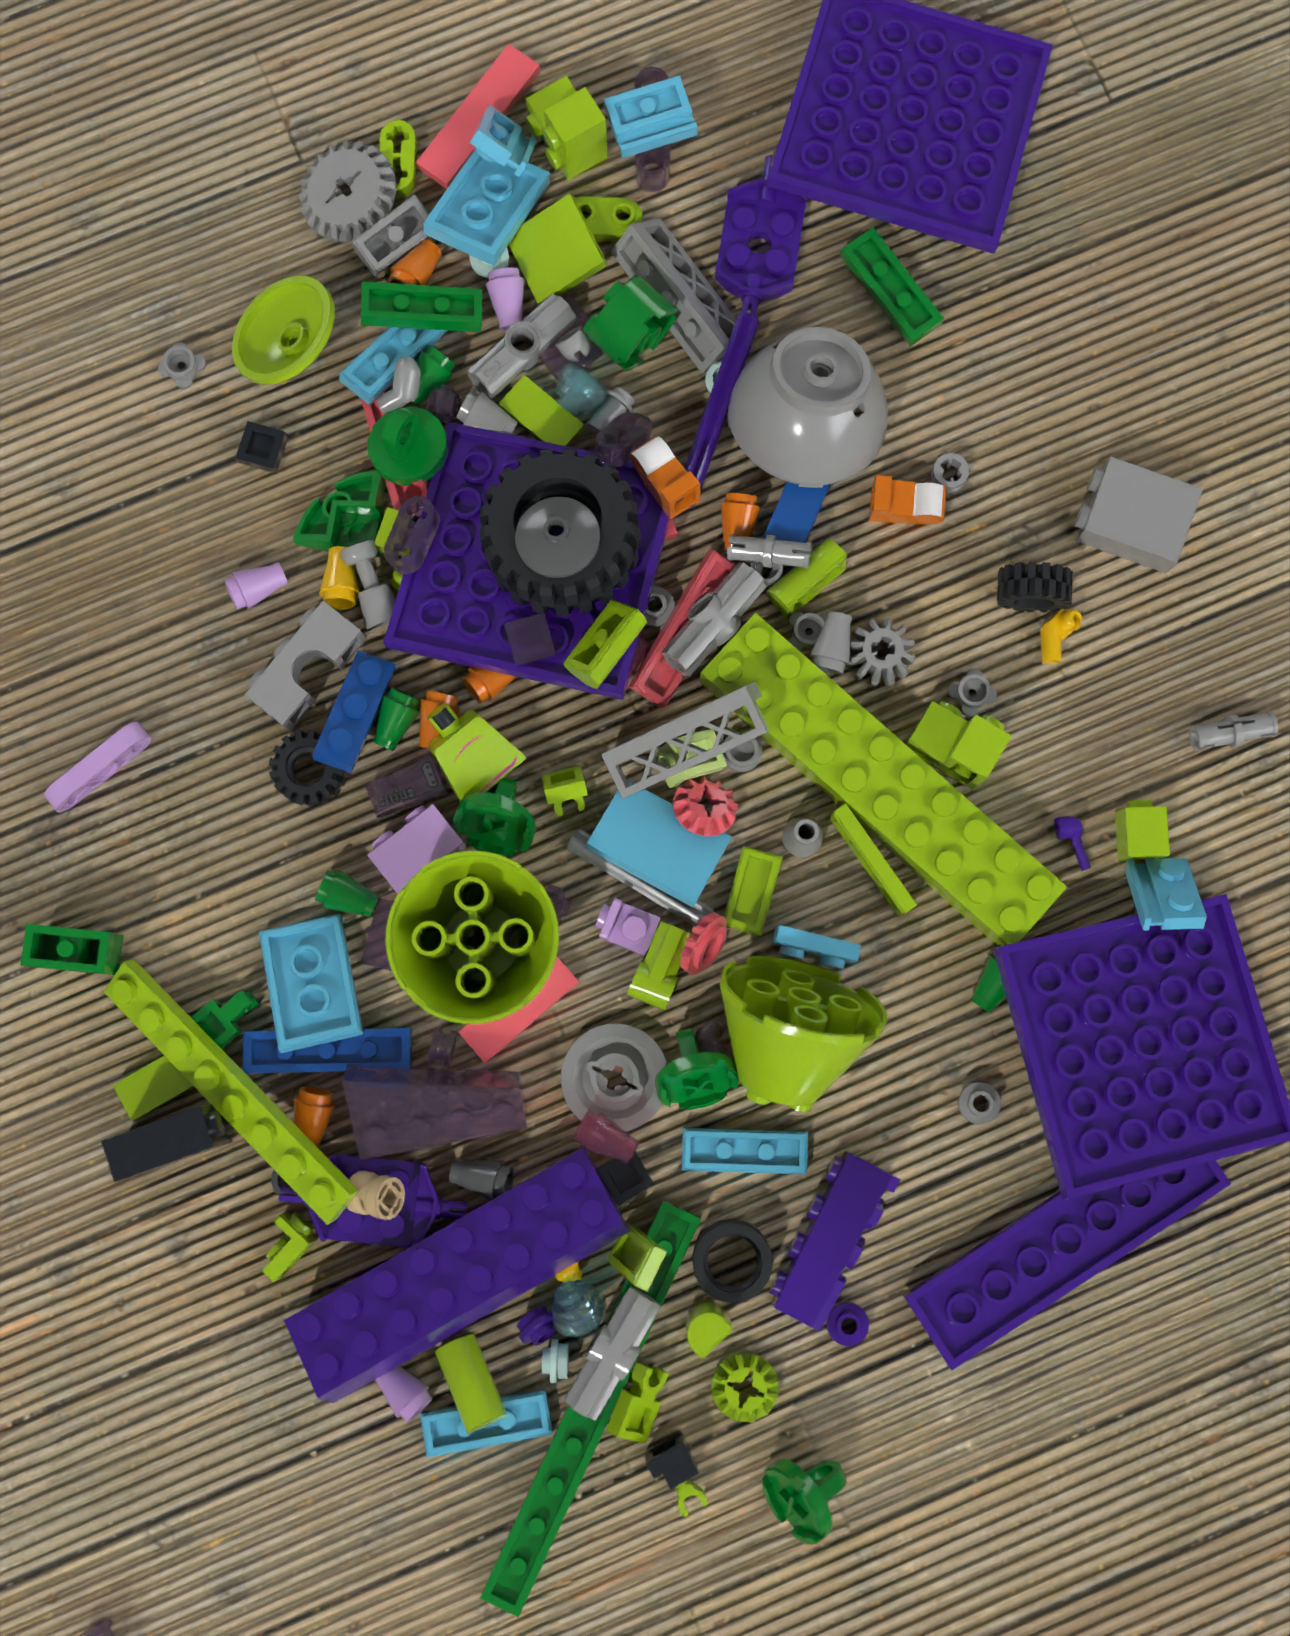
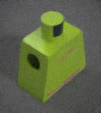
M444 703L434 709L427 717L439 732V735L430 741L427 746L455 796L460 801L470 794L488 791L527 759L523 753L472 709L458 718L449 705Z

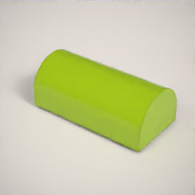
M826 538L812 551L811 557H809L811 560L809 569L794 566L767 590L769 599L786 619L790 618L793 613L801 610L846 570L847 553L832 539Z
M611 599L563 665L577 679L594 689H598L647 624L646 618L638 609Z
M706 1300L694 1304L689 1309L686 1315V1331L691 1349L700 1359L702 1357L705 1358L732 1332L730 1317L719 1304Z
M474 1334L455 1339L435 1351L467 1434L508 1416Z

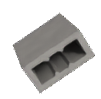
M1111 456L1102 468L1095 467L1087 486V490L1092 491L1089 504H1082L1074 523L1075 527L1080 528L1076 542L1167 573L1178 563L1203 489Z

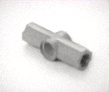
M552 293L523 321L510 325L506 330L505 337L467 371V375L475 388L492 400L522 371L534 367L538 362L539 355L576 322V315L571 310L570 305L561 296H556ZM522 341L528 343L531 348L527 351H519L513 347V344Z
M738 563L713 592H709L701 597L691 607L687 614L689 619L687 623L662 650L661 653L664 656V660L682 675L690 676L715 646L724 644L737 632L741 625L739 618L767 587L764 583V578L747 564Z
M630 1285L616 1307L615 1313L608 1325L604 1324L588 1350L585 1357L587 1361L565 1397V1403L581 1415L596 1421L608 1399H610L618 1381L624 1380L641 1350L640 1343L662 1306L661 1303L640 1289Z

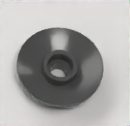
M566 497L547 498L532 505L520 518L515 534L516 547L525 565L537 574L550 578L569 577L585 569L595 558L600 546V529L594 514L584 504ZM559 526L564 528V532L559 536L549 534V530L553 527Z

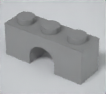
M324 601L317 608L315 606L311 607L303 615L299 623L300 629L292 638H285L277 646L273 654L275 659L266 669L258 670L247 685L249 690L245 693V696L290 732L316 701L300 685L299 677L304 665L313 659L322 658L331 661L342 670L367 640L360 629Z

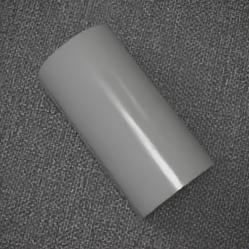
M413 195L352 240V246L367 269L374 276H377L414 249L424 239L429 238V236L424 234L423 223L429 216V213L417 196Z

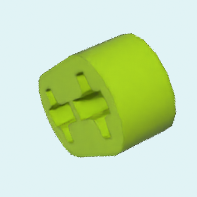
M403 120L390 121L382 128L380 134L379 151L390 162L394 173L395 167L400 166L403 174L400 184H396V199L405 198L413 192L417 174L418 145L415 131L409 123ZM397 135H404L405 139L401 143V153H396L393 144L397 139Z

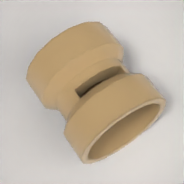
M358 1171L349 1179L359 1190L347 1206L353 1213L361 1215L370 1214L378 1219L391 1220L402 1209L405 1190L401 1180L396 1177L379 1176L373 1172Z

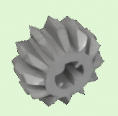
M890 618L884 620L882 628H879L875 619L868 620L867 630L857 627L853 632L857 641H850V652L855 655L850 657V665L848 666H861L855 675L858 680L863 679L866 673L870 674L871 687L877 686L880 676H882L884 683L888 687L893 686L895 683L894 674L904 679L909 673L905 665L913 664L916 658L915 655L907 652V650L915 645L914 639H901L906 631V627L903 625L899 626L895 632L890 630L892 626ZM878 645L886 648L885 654L890 653L887 654L884 660H879L875 657L877 652L872 653Z

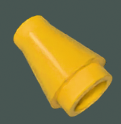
M343 546L332 547L328 550V560L319 592L324 602L333 609L338 610L354 607L356 599L359 598L358 593H360L354 565H346L342 560L340 551L347 548Z

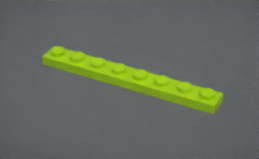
M134 959L123 962L103 992L327 1225L337 1220L359 1190Z

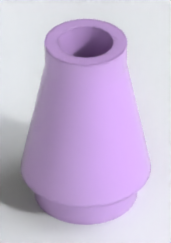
M500 268L490 271L488 273L489 281L485 284L499 321V328L503 331H506L513 323L522 321L524 278L520 277L519 269Z
M279 562L268 566L231 572L232 577L224 579L228 593L237 610L245 606L247 609H250L279 588L288 585Z
M400 1366L375 1379L397 1418L402 1417L407 1423L419 1415L433 1399L427 1392L429 1387Z

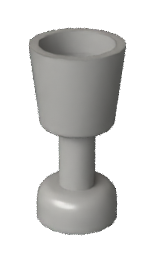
M374 540L361 542L340 551L342 560L346 565H356L363 584L364 591L358 593L366 629L389 623L396 601L387 583L379 584L370 560L377 555V547L374 545Z

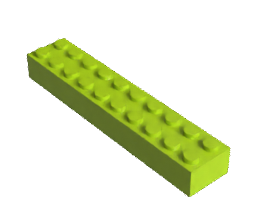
M757 613L745 623L701 671L699 682L717 698L755 681L762 695L756 699V702L770 730L760 736L841 807L846 803L863 828L998 947L1020 942L1067 888L1063 882ZM745 705L733 711L752 729L756 728Z

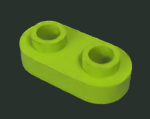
M585 196L575 198L581 211H587L591 214L586 221L596 241L618 242L630 224L643 222L640 206L631 199ZM627 213L630 217L622 221L617 218V215Z

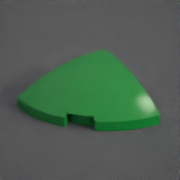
M374 470L357 473L334 483L335 488L338 490L337 492L329 494L323 503L315 498L306 509L296 528L293 542L296 545L327 552L330 548L336 546L348 548L368 540H374L375 542L384 517V478Z

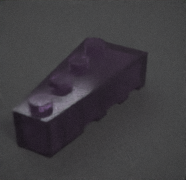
M347 1064L342 1080L360 1160L527 1128L528 1110L520 1071L465 1069V1072L442 1071V1068L426 1067V1070L400 1069V1067L395 1066L364 1068L360 1064Z

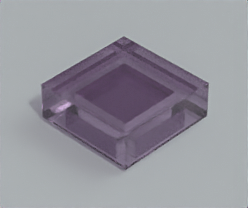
M544 612L504 623L516 666L556 655Z

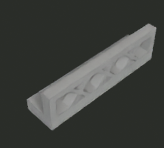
M660 218L630 224L610 252L630 278L634 275L643 277L678 309V312L673 313L677 318L670 332L702 374L707 373L712 364L723 358L729 342V338L720 327L726 329L731 335L736 318ZM654 233L660 243L656 242L650 234ZM674 266L680 268L685 275L678 272ZM698 297L702 298L707 305L701 303Z
M756 682L749 683L601 754L622 799L770 731L756 702V699L762 696ZM745 705L756 728L745 733L728 728L727 725L732 711ZM723 716L721 725L712 722V720ZM702 725L718 731L713 748L705 750L691 744L697 727ZM687 733L685 741L676 738ZM724 734L733 737L732 739L722 743ZM665 742L682 748L677 764L672 767L655 761L660 745ZM651 749L649 758L640 755ZM688 751L697 754L686 760ZM629 759L646 765L641 781L633 785H629L619 765ZM652 768H655V769L661 771V772H659V773H656V774L650 776V775H651Z

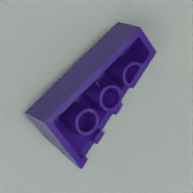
M844 1151L841 1158L835 1156L831 1161L825 1174V1179L830 1182L823 1196L816 1194L806 1214L811 1221L804 1234L797 1232L787 1253V1255L793 1258L786 1272L781 1270L777 1272L769 1289V1294L774 1296L771 1303L775 1309L818 1331H821L846 1283V1277L842 1275L845 1267L852 1269L864 1250L865 1238L861 1236L864 1229L871 1230L873 1226L876 1227L884 1212V1209H882L884 1199L881 1198L886 1189L894 1193L901 1180L847 1151Z

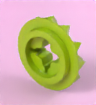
M740 1352L725 1358L716 1368L711 1384L712 1396L720 1412L733 1421L753 1423L757 1419L769 1415L772 1407L778 1400L779 1381L775 1370L766 1359L754 1353ZM749 1371H752V1386L758 1389V1392H761L762 1395L758 1393L755 1395L748 1394L746 1400L743 1399L742 1405H740L739 1391L732 1384H729L728 1381L743 1383L745 1377H748Z

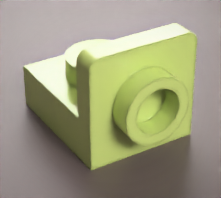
M708 729L694 733L691 744L705 750L713 748L716 740L715 731ZM686 735L677 739L685 741ZM666 743L659 748L657 761L670 767L676 765L682 748ZM688 751L686 760L697 754ZM721 753L667 778L668 787H676L688 779L722 770L727 766L724 755Z

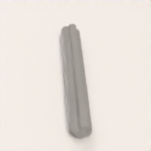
M581 829L575 831L568 842L567 848L569 851L693 926H697L702 917L714 912L711 907L697 900L692 908L585 849V846L591 835Z

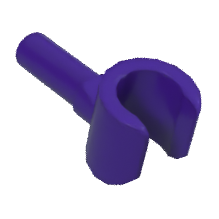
M1071 816L1055 818L1054 830L1057 839L1070 838L1071 846L1081 871L1090 869L1091 866L1082 845L1081 836L1083 829L1081 821Z

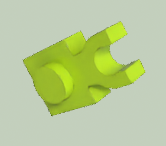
M636 1362L632 1373L630 1391L622 1389L606 1431L618 1438L646 1443L661 1402L656 1400L655 1397L665 1385L669 1373L659 1367L652 1366L650 1368L641 1362Z

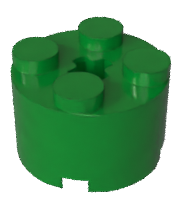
M634 275L625 285L617 281L610 287L604 296V301L607 304L600 313L594 314L587 321L583 332L625 372H628L644 361L638 356L640 353H643L648 348L654 350L662 342L677 318L673 313L678 312V309L643 277Z

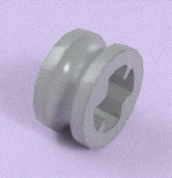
M955 453L942 455L937 459L931 470V482L945 486L947 489L946 493L948 494L957 492L962 488L969 476L968 463L962 456ZM950 465L958 470L955 475L958 480L954 481L953 477L949 481L942 478L944 473L942 466H946L947 470Z

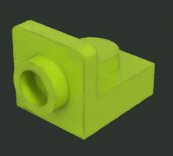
M285 1212L279 1214L274 1220V1223L291 1239L287 1241L283 1237L266 1255L270 1262L262 1272L273 1283L282 1279L317 1241L311 1234L313 1231L311 1224L298 1213L291 1215Z

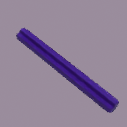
M740 312L738 314L684 467L687 472L691 471L700 482V491L728 414L732 390L741 371L744 369L759 326L758 317L747 312Z

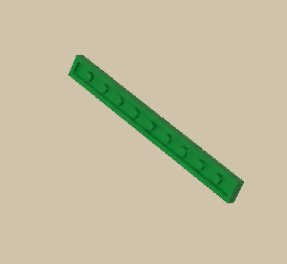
M665 1200L662 1201L647 1236L667 1253L648 1291L634 1286L626 1279L605 1325H608L615 1313L616 1307L630 1285L640 1289L663 1304L701 1221V1217ZM655 1319L653 1320L651 1326L649 1327L648 1331L646 1332L644 1338L640 1343L641 1350L653 1326ZM637 1358L624 1380L618 1381L610 1399H608L596 1421L581 1415L569 1405L567 1406L483 1588L480 1599L519 1618Z

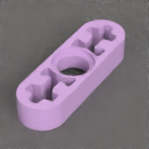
M132 722L124 726L51 784L45 791L44 797L57 813L72 808L141 753L150 744L151 737L139 722Z

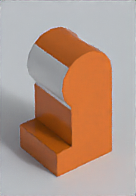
M655 436L629 453L630 460L644 481V485L670 520L701 500L700 482L691 471L687 472L661 437Z
M876 475L871 487L869 522L922 525L942 523L945 518L947 489L945 486L936 483L892 480V476Z

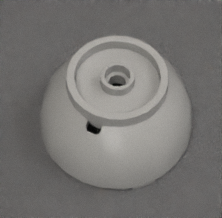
M806 327L796 330L760 350L741 371L732 390L728 406V426L731 428V432L743 452L755 465L770 475L790 483L799 484V487L823 488V485L850 478L862 471L879 453L887 429L888 407L884 386L863 348L848 335L832 328ZM858 407L862 412V415L859 417L853 413Z

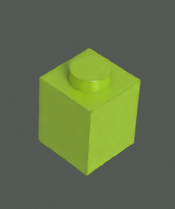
M1134 800L1127 802V808L1115 812L1118 861L1162 859L1170 856L1167 806L1153 807V800Z

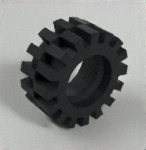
M1019 562L1015 563V566L1005 565L998 571L997 604L1006 609L1013 608L1014 611L1027 610L1026 612H1034V610L1048 612V610L1059 611L1060 609H1067L1072 604L1073 571L1068 567L1063 568V565L1059 564L1051 566V563L1047 562L1042 564H1036V562L1023 564Z
M299 730L295 731V736L291 738L286 735L281 739L284 743L280 747L276 745L273 749V752L276 753L275 757L269 760V765L272 767V771L269 774L270 778L275 782V788L284 797L301 806L305 804L309 807H315L317 803L324 805L330 802L328 798L332 795L336 797L340 793L338 790L340 785H345L347 779L344 775L346 771L324 764L323 774L317 781L310 784L299 782L294 775L295 762L304 754H313L321 734L315 730H308V733H303Z

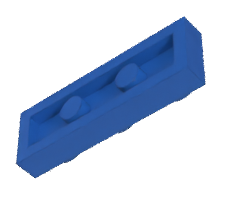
M359 650L357 651L314 749L313 760L352 774L382 703L383 695L386 694L394 675L396 664Z

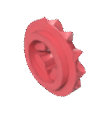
M704 775L698 780L688 779L677 789L674 795L673 811L677 820L684 828L694 834L706 837L723 834L733 825L736 819L738 804L734 803L733 790H725L721 786L720 780L716 782L708 781ZM702 796L707 798L709 804L714 805L708 817L704 806L699 804Z
M712 912L702 917L697 926L692 927V933L685 939L686 944L681 950L682 958L680 960V967L690 975H696L706 970L719 955L727 935L725 917Z

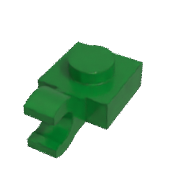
M241 990L224 1006L218 1000L212 999L191 1018L223 1049L243 1032L236 1024V1021L248 1015L260 1003L251 991L245 993L244 990Z

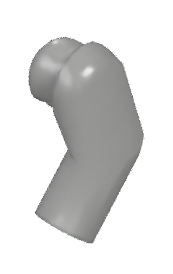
M402 357L397 361L394 370L393 389L376 398L377 404L384 414L403 407L417 397L421 373L417 362L413 358Z

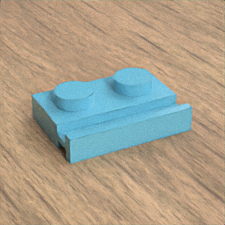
M680 75L604 99V108L616 143H618L622 159L698 134V126L694 121L692 109Z
M489 104L480 119L470 143L475 146L476 152L483 159L491 163L498 162L503 167L508 162L516 168L514 174L520 177L529 162L537 139L533 135L530 139L521 134V126Z
M1187 858L1146 859L1145 864H1135L1134 860H1127L1125 874L1142 930H1149L1150 926H1161L1162 930L1204 929L1207 916Z
M782 925L775 928L771 944L780 946L779 954L803 959L804 953L820 956L819 964L843 969L845 963L852 964L858 962L861 949L859 944Z

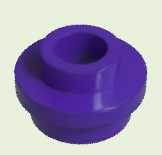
M840 1303L832 1308L827 1317L828 1333L840 1345L854 1346L862 1342L869 1331L868 1316L855 1303ZM847 1317H851L856 1321V1326L851 1332L841 1330V1322Z
M540 1306L526 1314L517 1324L521 1332L519 1338L522 1343L528 1344L533 1342L537 1346L547 1341L556 1331L554 1325L558 1321L557 1316L554 1312H548L545 1306Z

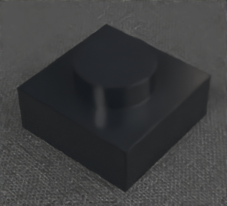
M247 421L235 459L240 464L277 474L288 435L285 431Z
M633 1146L597 1167L598 1173L617 1205L622 1204L654 1184Z

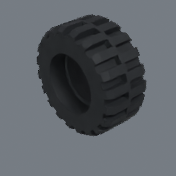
M564 448L563 454H553L552 449L541 450V457L531 460L530 456L526 455L518 459L519 467L514 470L507 467L498 475L501 484L499 486L492 484L485 495L488 504L481 506L479 515L482 526L479 529L480 540L490 571L494 573L496 583L503 592L510 591L513 601L521 606H525L527 602H530L533 612L544 615L547 613L548 608L555 609L557 616H569V609L580 608L582 614L593 610L592 603L600 600L602 604L607 603L614 598L612 588L616 586L618 589H623L630 580L628 570H634L639 559L640 528L636 502L633 501L632 491L627 482L620 481L619 472L610 464H606L602 468L599 457L587 453L584 458L578 457L577 450ZM552 497L571 498L584 504L594 514L600 526V546L593 561L579 573L564 578L545 577L532 571L520 558L515 541L518 522L526 510L535 503Z

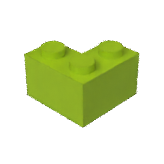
M566 75L526 98L528 115L524 119L530 133L535 139L541 137L547 147L544 151L550 165L555 171L561 169L568 181L608 158L606 118L586 87L576 91Z
M932 701L917 723L906 745L927 764L973 790L989 777L1012 735L1004 731L1005 725L991 716L983 715L981 718L975 714L967 721L960 717L962 712L955 706L943 701L940 704Z

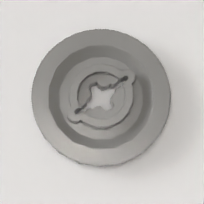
M344 140L342 145L339 146L329 144L327 152L324 154L316 153L317 160L312 166H306L307 175L305 179L300 180L302 192L298 195L302 205L300 211L306 218L308 225L322 237L336 242H350L390 213L396 197L395 173L387 158L373 145H366L360 140L356 143ZM344 183L349 185L352 191L348 197L342 194L340 186Z
M625 1024L600 1025L581 1035L568 1050L561 1070L562 1092L571 1111L586 1125L610 1133L630 1131L649 1121L663 1103L657 1097L655 1077L667 1065V1062L657 1043L643 1031ZM593 1066L604 1071L606 1069L613 1071L616 1066H620L623 1068L622 1076L627 1079V1082L635 1085L637 1089L635 1090L626 1085H617L614 1090L607 1087L608 1079L603 1077L602 1073L594 1070Z

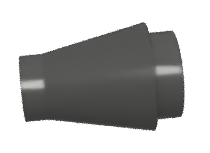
M456 1158L451 1166L449 1182L460 1185L489 1200H493L512 1189L514 1167L507 1166L504 1160H463Z

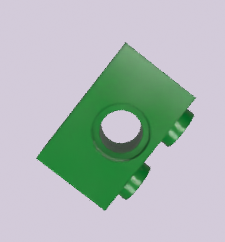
M26 924L20 966L115 975L120 968L124 935L104 931Z

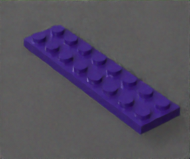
M1214 1160L1071 1199H1062L1059 1191L903 1294V1297L948 1367L954 1370L1230 1186L1231 1182L1217 1161Z

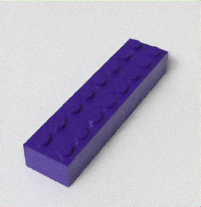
M582 1148L288 1317L284 1322L317 1398L336 1403L560 1273L567 1267L630 1232V1229L598 1173L594 1161Z

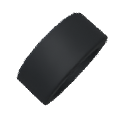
M737 1219L715 1222L705 1228L698 1237L692 1253L694 1276L702 1290L715 1300L729 1304L746 1302L758 1295L770 1279L773 1267L771 1249L762 1233L748 1222ZM735 1235L742 1237L752 1245L756 1252L757 1264L755 1272L748 1281L741 1285L728 1286L721 1284L712 1277L708 1270L707 1257L709 1249L715 1241L724 1236Z

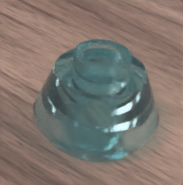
M572 363L562 366L555 390L560 396L557 403L561 407L577 416L580 411L588 414L606 401L607 388L592 375Z
M581 1280L562 1283L558 1286L551 1299L555 1329L560 1334L570 1337H579L590 1333L601 1323L607 1305L605 1296L600 1290Z

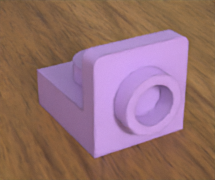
M614 898L611 906L603 905L595 927L602 929L599 935L600 939L646 957L661 918Z

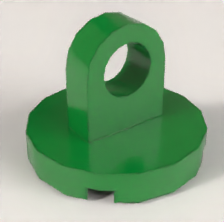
M414 406L400 407L384 414L373 425L368 437V455L377 473L388 482L402 486L413 485L412 482L420 480L424 482L432 478L443 467L449 453L447 435L440 420L428 410Z
M504 777L499 781L495 794L488 792L473 793L461 799L453 818L454 827L459 835L463 832L468 837L467 843L474 849L504 857L514 856L515 851L522 850L523 853L529 849L536 833V825L529 811L515 801L518 780Z
M692 1028L677 1031L676 1036L681 1058L673 1060L664 1066L656 1075L655 1088L658 1099L668 1107H671V1102L678 1103L679 1108L685 1110L704 1108L722 1101L728 1096L726 1090L730 1087L735 1090L739 1084L735 1062L731 1057L722 1053H699Z
M777 1459L764 1470L766 1475L762 1477V1488L776 1518L782 1523L787 1520L794 1527L790 1532L796 1539L805 1544H818L832 1531V1516L827 1501L839 1493L847 1483L840 1463L837 1461L822 1462L805 1472L792 1461Z

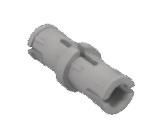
M730 534L729 543H731V546H728L727 559L730 561L759 562L768 568H772L773 564L804 567L806 569L810 567L811 560L809 557L812 554V542L776 540L774 535H767L766 539Z
M1272 711L1243 717L1229 715L1219 722L1192 725L1189 730V738L1195 751L1224 745L1238 747L1248 740L1275 737L1276 733H1278V722Z

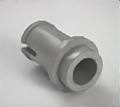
M618 386L613 391H607L606 396L608 398L586 423L590 430L604 440L608 438L610 432L625 413L630 414L633 411L631 406L635 400L629 393Z

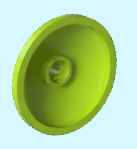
M308 276L288 277L262 291L244 311L235 329L232 341V356L237 369L254 383L271 385L290 380L309 368L323 352L332 333L335 307L330 292L318 280Z

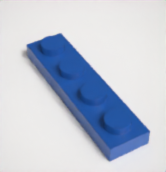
M412 1028L363 1029L364 1035L281 1053L278 1049L276 1031H243V1072L288 1073L412 1070Z

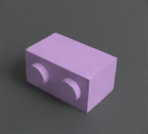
M433 804L427 809L424 805L416 808L404 819L407 824L395 834L391 830L384 833L372 844L374 850L368 854V857L397 894L428 863L448 854L462 852L467 848L466 844Z

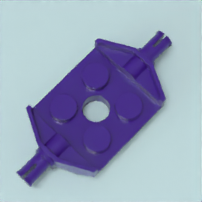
M772 155L765 157L763 177L761 179L728 189L715 270V280L727 292L741 298V302H743L741 312L748 313V310H750V314L757 316L758 304L760 305L761 301L778 299L793 290L807 201L801 196L766 186ZM760 238L766 240L771 248L765 253L758 254L750 249L749 243Z
M332 1154L329 1160L348 1180L358 1171L373 1172L379 1176L387 1175L401 1180L404 1185L405 1198L402 1209L396 1217L391 1220H382L370 1214L361 1215L353 1213L346 1207L337 1220L327 1225L298 1194H279V1202L304 1203V1206H308L321 1241L337 1240L407 1248L422 1240L435 1219H440V1217L460 1219L466 1215V1211L450 1209L466 1210L467 1202L442 1200V1197L437 1195L425 1163ZM281 1183L280 1192L296 1193L288 1184Z

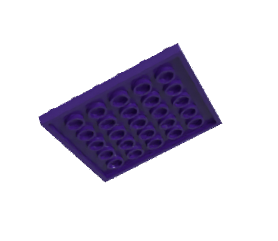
M823 0L766 186L995 254L1001 238L1053 44L906 0Z
M448 422L445 432L449 453L443 467L430 481L383 643L385 647L623 700L641 632L598 689H594L577 679L563 663L610 600L605 604L597 600L592 603L593 610L582 614L580 608L569 609V616H557L555 609L548 608L545 615L533 612L530 602H527L525 606H521L513 601L510 591L503 592L496 583L494 573L490 571L479 529L482 527L479 519L481 506L488 504L485 495L492 484L497 486L501 484L498 475L507 467H510L512 470L519 467L517 460L526 455H529L531 460L541 457V450L552 449L553 454H563L564 448L577 450L578 457L584 458L587 453L599 457L602 468L606 464H610L619 472L620 481H626L632 491L633 501L636 502L640 528L639 559L636 568L628 570L630 580L623 589H618L616 586L612 588L614 596L612 600L638 609L644 617L670 521L669 517L646 488L644 481L635 470L630 459ZM559 526L549 530V534L552 536H559L564 532V528Z
M1227 894L1201 900L1207 916L1204 929L1162 930L1161 926H1150L1149 930H1142L1139 916L1134 915L993 949L1062 1199H1071L1290 1141L1289 1099Z

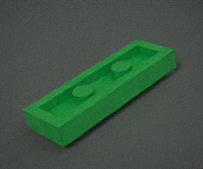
M874 227L841 249L840 257L910 347L942 325L944 317Z
M362 281L361 325L481 332L482 289Z

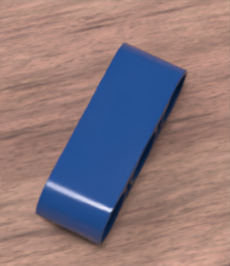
M787 482L763 538L766 539L767 535H774L776 540L806 543L831 484L823 485V488L799 487V484Z

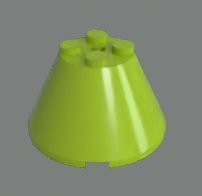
M464 851L448 854L422 867L396 896L386 927V950L389 964L403 991L428 1013L440 1019L461 1024H482L497 1021L512 1015L526 1006L537 996L549 979L559 948V927L552 901L540 882L515 861L501 855L483 851ZM483 930V935L485 936L483 945L478 949L471 946L470 939L477 938V931Z
M773 956L748 957L746 964L735 966L736 962L731 961L722 971L720 989L738 1079L747 1089V1098L757 1104L766 1105L774 1102L788 1105L799 1112H809L813 1103L884 1032L888 1016L884 1006L864 987L860 986L858 992L840 983L842 975L810 963Z

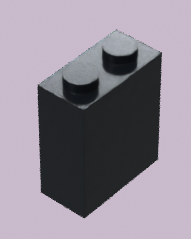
M209 1104L192 1108L101 1142L113 1181L118 1182L232 1143L230 1134L234 1133V1127Z

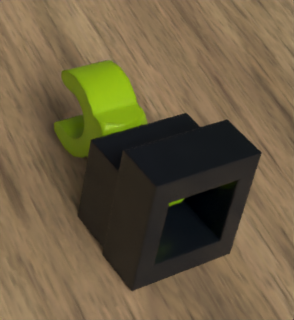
M682 1432L645 1452L646 1465L652 1477L655 1479L663 1474L670 1490L675 1487L678 1509L684 1517L689 1515L687 1506L684 1503L688 1496H697L704 1507L707 1506L708 1502L705 1491L697 1484H693L691 1480L692 1477L699 1474V1471Z

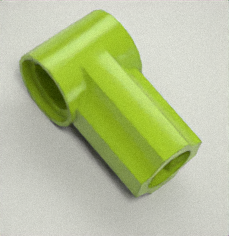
M661 921L651 941L645 960L640 962L627 995L665 1011L679 978L677 973L682 958L681 950L685 947V939L690 936V933Z

